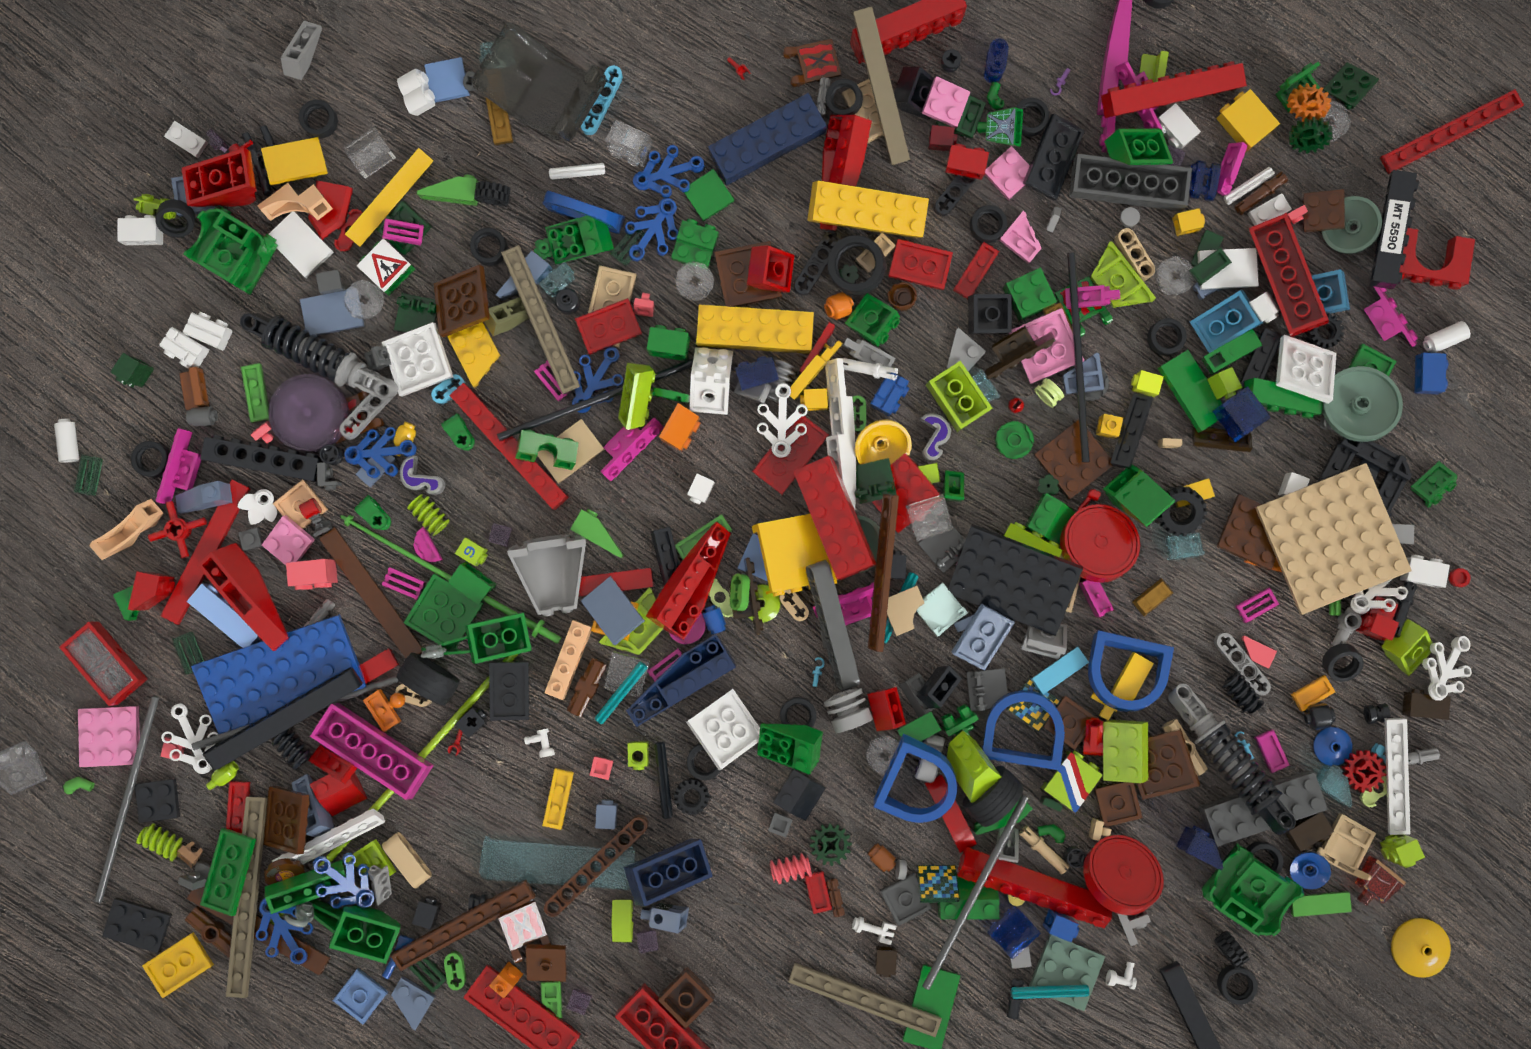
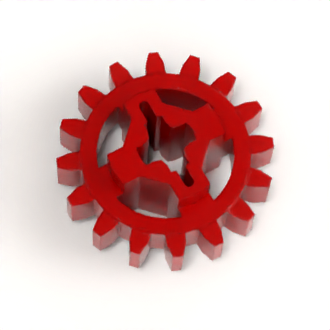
M1356 750V755L1350 753L1351 759H1344L1347 766H1342V769L1346 770V773H1343L1342 776L1348 777L1345 783L1352 784V789H1358L1359 792L1363 793L1365 790L1372 792V787L1379 789L1378 782L1384 783L1381 777L1387 776L1386 773L1382 772L1386 766L1380 764L1383 759L1376 758L1377 754L1373 752L1370 754L1368 750L1363 752ZM1363 769L1365 770V769H1366V770H1368V771H1370V772L1362 773V772H1360V771H1358V770H1363Z

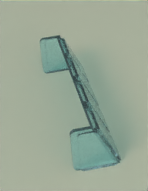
M486 836L483 841L479 873L482 878L487 880L521 882L526 879L528 883L563 885L601 848L491 840L490 837ZM629 847V850L623 852L588 887L630 890L623 867L635 863L636 852L633 847ZM606 848L608 856L616 854L614 849ZM593 861L592 867L595 870H600L601 864L598 861ZM578 875L577 878L580 883L587 882L585 875Z

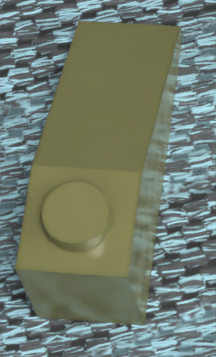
M521 297L489 308L490 319L484 322L491 334L496 336L513 329L529 319Z

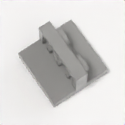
M1061 624L1056 636L1027 625V632L1021 649L1059 659L1060 655L1065 654L1067 650V625Z
M1144 911L1136 915L1118 914L1130 946L1138 944L1132 929L1135 927L1136 929L1144 928L1147 926V923L1151 922L1147 912Z

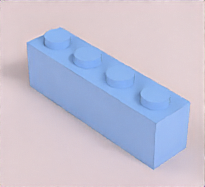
M212 583L201 584L187 600L192 607L242 648L258 643L261 640L228 604Z

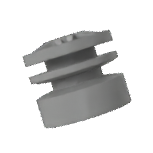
M861 688L839 692L824 701L825 707L834 705V708L828 710L827 713H837L838 717L831 721L836 734L859 727L873 720L869 707L859 708V704L866 700L865 697L856 699V696L863 693Z

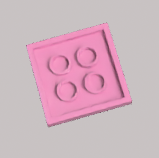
M1062 308L1012 329V333L1026 326L1034 341L1052 332L1056 340L1049 348L1041 349L1033 357L1025 358L1021 361L1030 384L1075 366L1073 333Z
M139 706L78 709L79 767L133 764L140 739Z

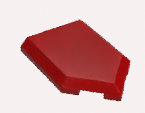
M316 181L315 187L333 208L319 220L311 214L308 215L310 222L322 240L336 229H340L345 225L353 188Z

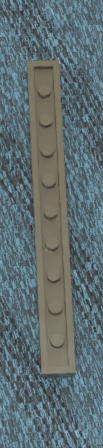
M246 797L242 834L256 838L237 912L233 920L226 997H248L268 800L266 797Z

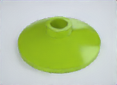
M760 584L757 585L758 592H755L756 600H764L765 606L760 607L761 611H758V617L764 623L772 620L778 614L780 598L779 596L773 597V593L766 594V591H770L769 586Z

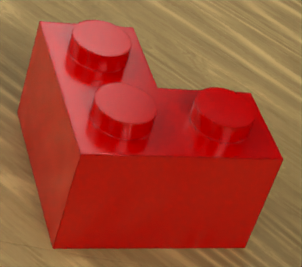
M1375 596L1372 600L1385 601L1386 599ZM1396 604L1392 612H1386L1383 608L1370 609L1367 613L1362 614L1361 626L1355 631L1376 640L1392 641L1399 622L1393 620L1398 604Z

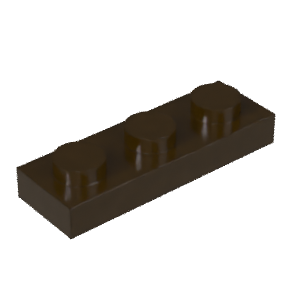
M1195 427L1192 429L1193 446L1251 452L1252 450L1251 432L1206 428L1198 433Z

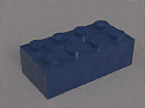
M693 838L623 867L635 905L643 907L713 877L701 839Z

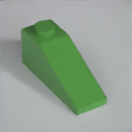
M472 175L457 176L417 190V195L424 200L477 206L478 201L474 199L476 183L479 181Z
M581 509L570 530L612 554L623 558L624 554L601 520L596 518L598 514L590 509H587L586 512Z

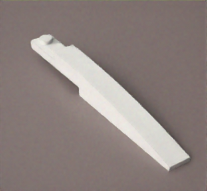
M843 358L829 360L825 365L832 436L826 437L827 452L829 456L834 458L855 510L856 455L852 396H846Z

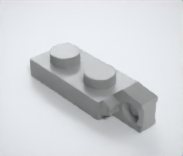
M847 338L843 344V347L850 350L849 355L861 362L881 363L883 366L891 367L896 359L864 340L857 339L854 342Z

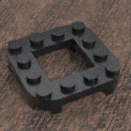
M1345 437L1342 438L1332 451L1317 482L1346 471L1354 456L1365 460L1386 472L1378 492L1390 518L1392 516L1390 512L1406 481H1410L1412 476L1409 465L1406 462L1407 458L1402 454L1397 455L1373 441L1358 442Z

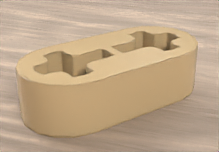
M785 590L784 592L790 594L791 590ZM795 592L792 593V600L795 603L793 605L789 601L784 602L785 596L780 595L781 603L795 620H806L809 610ZM795 605H797L799 609H805V616L803 618L801 616H795V614L797 613V611L794 608Z
M404 684L399 685L395 693L403 694L401 689H405L406 686ZM407 687V691L413 694L412 696L405 695V702L419 707L431 704L432 701L430 700L421 703V699L416 697L417 693Z

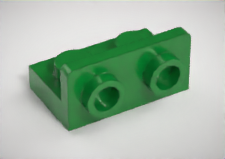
M1438 461L1411 486V490L1426 501L1425 506L1429 508L1432 504H1438L1446 491L1451 492L1456 487L1458 475Z

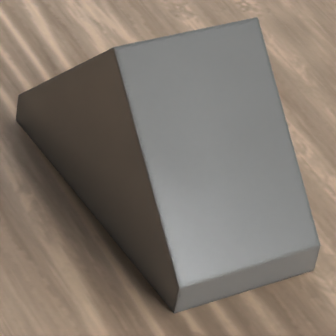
M1005 827L999 828L997 842ZM1013 828L998 857L999 860L1018 863L1019 829Z

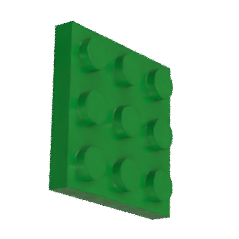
M433 574L404 621V624L435 643L441 644L464 637L466 634L465 625L471 624L484 603L481 602L477 605L450 585L447 580L437 574ZM461 641L442 647L447 650L457 649Z

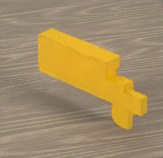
M840 340L833 347H830L828 344L824 345L827 348L821 356L816 355L790 387V397L794 400L800 397L843 343Z
M1132 652L1111 693L1120 699L1133 701L1154 663ZM1093 692L1090 698L1104 705L1099 716L1109 721L1113 712H1117V710L1107 706Z

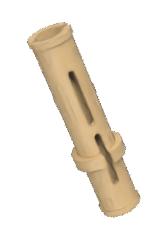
M1028 825L1022 828L1023 832L1020 830L1019 835L1031 845L1030 847L1033 850H1037L1055 867L1060 874L1066 872L1065 868L1069 869L1070 865L1058 856L1044 842L1041 836L1038 837Z

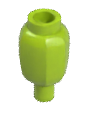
M231 761L215 770L211 776V781L206 784V787L212 790L216 786H223L230 782L239 770L238 764Z

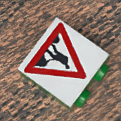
M385 239L378 241L372 250L360 259L357 265L388 296L415 270Z

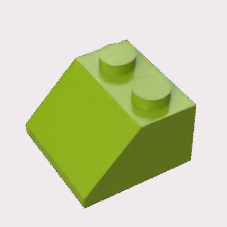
M1407 619L1403 625L1401 636L1399 638L1393 637L1392 641L1385 640L1382 648L1386 656L1406 675L1410 676L1423 660L1431 654L1430 645L1432 641L1427 630Z

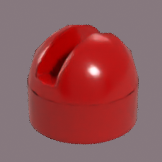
M1013 398L1009 401L1008 408L1012 413H1019L1024 408V402L1020 398ZM1019 401L1020 404L1014 409L1013 406Z

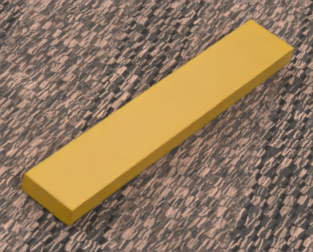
M418 148L345 235L361 247L432 164L433 160Z

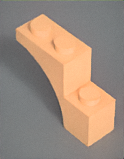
M287 183L257 205L270 221L292 211L306 212L319 220L333 209L314 184L298 195L290 184Z
M152 499L136 505L121 523L103 536L92 541L89 546L101 560L132 546L141 532L156 526L163 512Z

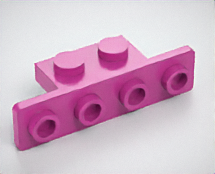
M1128 61L1115 67L1118 77L1124 85L1136 83V86H1140L1142 81L1149 80L1144 71L1135 76ZM1158 107L1137 111L1144 123L1145 129L1162 130V126L1153 111Z
M1374 287L1381 299L1364 308V311L1382 339L1386 341L1402 331L1411 346L1414 347L1417 344L1416 340L1418 337L1413 329L1409 331L1405 325L1408 323L1402 313L1398 314L1396 311V302L1392 297H1387L1385 293L1387 291L1386 288Z
M653 418L642 430L639 428L628 430L623 427L603 447L613 459L601 470V473L610 481L617 477L664 429L662 424L656 418Z
M177 429L171 452L168 456V462L163 472L161 485L157 492L156 502L165 504L172 501L176 487L190 490L194 486L201 463V454L187 450L192 436L190 431Z
M874 582L864 588H856L851 593L838 595L845 625L871 616V597H873ZM814 606L813 609H814V612H815L816 617L818 618L817 611H816V608H815V606Z

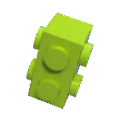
M1389 835L1385 837L1384 841L1380 842L1383 857L1402 867L1414 866L1416 861L1425 858L1418 840L1407 835Z

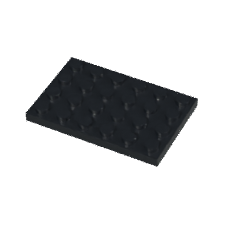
M972 524L948 590L955 597L978 606L982 603L1008 618L1056 636L1083 566Z

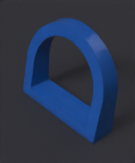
M547 190L543 200V205L548 211L572 219L589 216L606 224L610 232L620 234L625 219L623 215Z
M1098 630L1093 635L1088 665L1089 682L1094 693L1103 703L1115 710L1133 712L1148 707L1160 697L1167 685L1174 647ZM1104 645L1158 658L1155 683L1151 692L1146 697L1133 701L1123 700L1114 696L1106 688L1100 672Z
M1015 691L1003 696L993 705L988 714L982 750L991 760L1060 770L1065 732L1058 708L1050 699L1033 691ZM1017 702H1032L1043 707L1050 714L1055 725L1052 755L1046 756L992 747L995 724L1002 711Z
M903 734L875 794L874 808L910 822L923 823L938 819L952 807L957 795V780L951 763L938 750ZM907 753L935 764L944 773L948 787L944 797L937 804L927 808H914L887 796Z

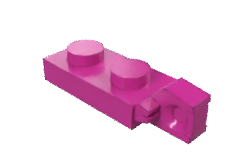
M1244 142L1228 144L1216 177L1218 179L1216 192L1222 196L1228 195L1232 189L1248 146Z
M1110 286L1077 287L1079 308L1106 306L1110 304V300H1119L1121 298L1120 290H1110ZM1066 288V308L1071 309L1070 288Z

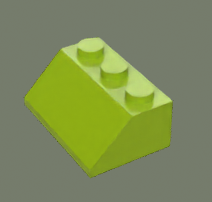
M961 360L931 379L925 385L956 432H959L993 409Z
M627 363L618 416L625 429L630 430L645 425V420H648L649 409L647 407L648 402H651L652 399L651 383L655 381V372H653L654 370L650 365Z
M1010 523L1004 534L1005 537L1060 557L1063 550L1059 549V544L1051 540L1049 543L1042 539L1043 536L1037 532L1032 531V533H1029L1025 530L1026 527L1020 523Z
M965 731L959 733L949 743L947 759L954 769L958 784L970 802L974 803L1001 778V775L976 740Z

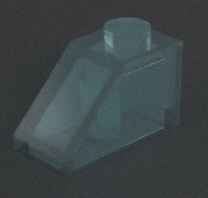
M1324 764L1316 775L1321 790L1343 806L1351 808L1353 804L1348 777L1342 774L1343 770L1338 766Z

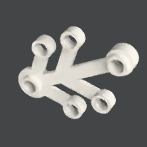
M786 383L778 384L775 389L776 395L779 397L778 419L769 410V406L766 403L759 404L757 408L758 413L764 415L778 430L777 438L768 430L767 423L760 422L757 425L758 433L763 434L772 443V452L779 458L786 457L791 451L790 445L799 436L807 432L806 425L799 423L796 425L795 431L786 438V430L808 412L806 405L799 404L796 407V411L786 419L787 398L791 394V388ZM781 387H785L787 389V392L785 394L780 393L779 390ZM766 406L767 411L761 412L760 407ZM800 407L805 408V412L802 414L798 412ZM765 425L766 430L760 431L759 427ZM803 426L805 428L804 432H798V427ZM781 444L785 446L783 451L778 450V446Z
M1388 580L1368 588V592L1365 595L1363 591L1355 593L1350 606L1353 611L1359 614H1364L1370 609L1383 608L1386 612H1392L1396 606L1393 599H1386L1385 601H1375L1372 599L1375 596H1395L1397 599L1403 600L1406 598L1408 590L1403 586L1384 588L1391 581Z
M1465 636L1456 637L1452 640V651L1447 662L1444 656L1443 644L1437 642L1430 645L1431 653L1435 654L1440 671L1439 678L1436 671L1437 662L1434 658H1425L1422 662L1423 667L1429 671L1431 680L1428 687L1429 695L1436 701L1443 700L1450 692L1461 693L1464 691V684L1461 681H1454L1450 685H1446L1449 678L1470 677L1472 674L1469 666H1460L1458 669L1452 670L1460 653L1470 649V641Z
M176 704L171 709V715L179 720L187 739L175 736L172 732L168 731L162 734L161 739L164 743H174L192 749V743L203 740L208 726L212 723V718L209 715H202L199 719L200 726L196 735H194L186 717L188 715V708L183 704ZM177 708H182L183 712L181 715L175 713ZM204 717L209 718L208 724H203L202 719ZM211 732L207 738L211 737V735L213 734L218 735V733ZM166 734H171L172 738L170 741L165 740ZM216 744L207 746L206 749H205V751L208 750L209 748H211L212 746L216 745ZM178 749L172 750L169 754L170 759L173 761L180 760L192 764L197 773L206 774L212 770L203 757L201 749L195 751L192 749L195 757L182 754ZM175 751L180 753L177 759H174L172 756ZM202 760H205L207 763L206 767L201 768L199 766V763Z

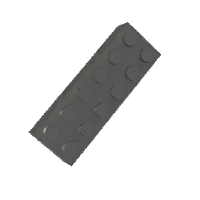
M1077 154L1073 160L1069 197L1182 211L1188 206L1192 168L1171 165H1127L1108 157Z
M1305 770L1272 781L1270 788L1276 786L1283 793L1279 800L1294 816L1295 820L1328 810L1315 772ZM1238 793L1198 806L1210 843L1216 847L1271 828L1259 813L1253 816L1250 814L1251 812L1245 806V802L1250 796L1241 799L1238 797Z

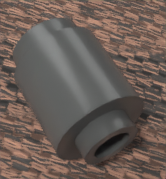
M212 406L193 407L191 410H187L186 419L187 423L194 427L214 425L215 421L218 420V414Z

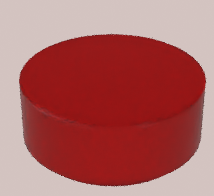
M1456 568L1449 573L1448 579L1454 587H1465L1469 584L1471 577L1467 570Z

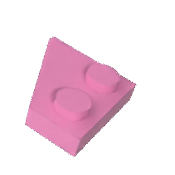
M1023 211L999 241L1029 264L1041 250V246L1035 237L1032 226L1030 227L1026 213Z

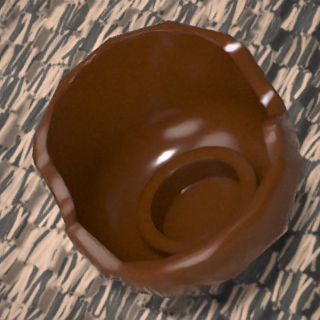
M905 282L894 284L887 293L889 304L899 311L909 310L917 300L916 289L911 284Z

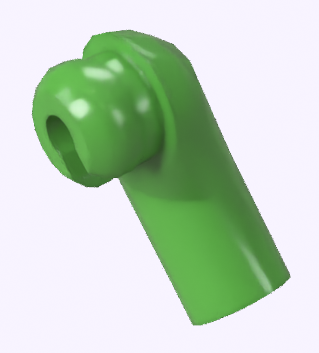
M75 777L66 781L63 788L66 794H73L78 788L90 792L94 788L95 783L82 777Z

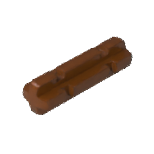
M831 878L826 883L828 889H830L828 892L831 906L834 907L832 909L834 917H842L845 915L844 907H841L843 902L840 889L837 888L839 886L837 878Z

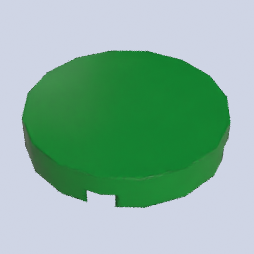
M652 388V396L678 402H689L690 395Z
M1007 422L996 433V448L1006 458H1022L1030 452L1033 446V432L1026 424L1021 422Z

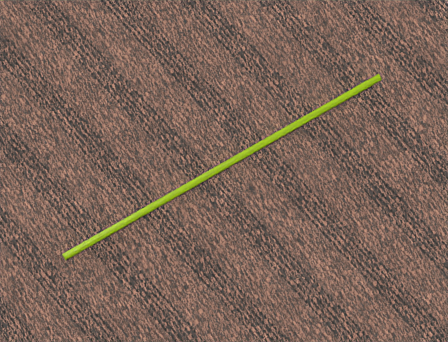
M518 654L507 656L502 662H512ZM489 676L418 754L425 759L489 688ZM387 788L368 810L374 808L378 811L394 792ZM350 841L332 849L326 856L330 863ZM322 861L318 866H322L324 864V861ZM279 913V915H280L281 918H282L283 915L285 914V913Z

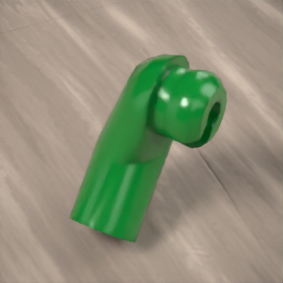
M992 82L987 100L993 109L999 110L1004 107V100H1001L998 96L1001 84Z
M1055 824L1037 827L1039 836L1051 835L1056 843H1063L1065 841V832Z

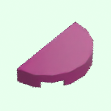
M422 527L417 531L413 544L416 554L428 562L443 560L427 530Z

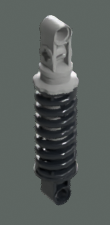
M246 313L240 319L241 327L244 330L261 338L263 348L274 350L277 354L284 355L285 358L292 359L295 363L301 364L305 368H310L312 372L319 373L322 377H328L330 381L338 386L348 383L350 387H358L360 390L380 399L392 398L398 392V386L394 381L381 376L376 371L368 369L366 364L357 362L358 357L355 353L348 352L345 354L343 348L336 350L335 344H328L326 339L319 340L316 334L310 335L308 330L301 331L300 326H292V323L281 315H276L269 319L260 313ZM252 318L254 319V326L251 323ZM385 385L388 387V394L384 392Z
M1179 684L1169 693L1168 699L1180 713L1182 719L1190 726L1189 729L1197 734L1198 738L1194 743L1202 750L1206 748L1204 750L1206 756L1213 754L1211 763H1220L1218 771L1220 773L1227 772L1224 777L1226 781H1234L1236 779L1231 785L1233 790L1243 787L1238 793V797L1242 799L1250 796L1245 802V806L1251 812L1250 814L1253 816L1259 813L1277 835H1282L1293 829L1296 825V820L1279 800L1283 793L1276 786L1270 788L1272 785L1270 779L1261 781L1265 776L1264 771L1260 770L1253 773L1258 768V763H1249L1251 755L1249 753L1242 754L1245 747L1243 745H1235L1238 738L1235 736L1228 737L1231 730L1226 725V722H1217L1213 718V713L1207 710L1204 703L1199 700L1187 684Z

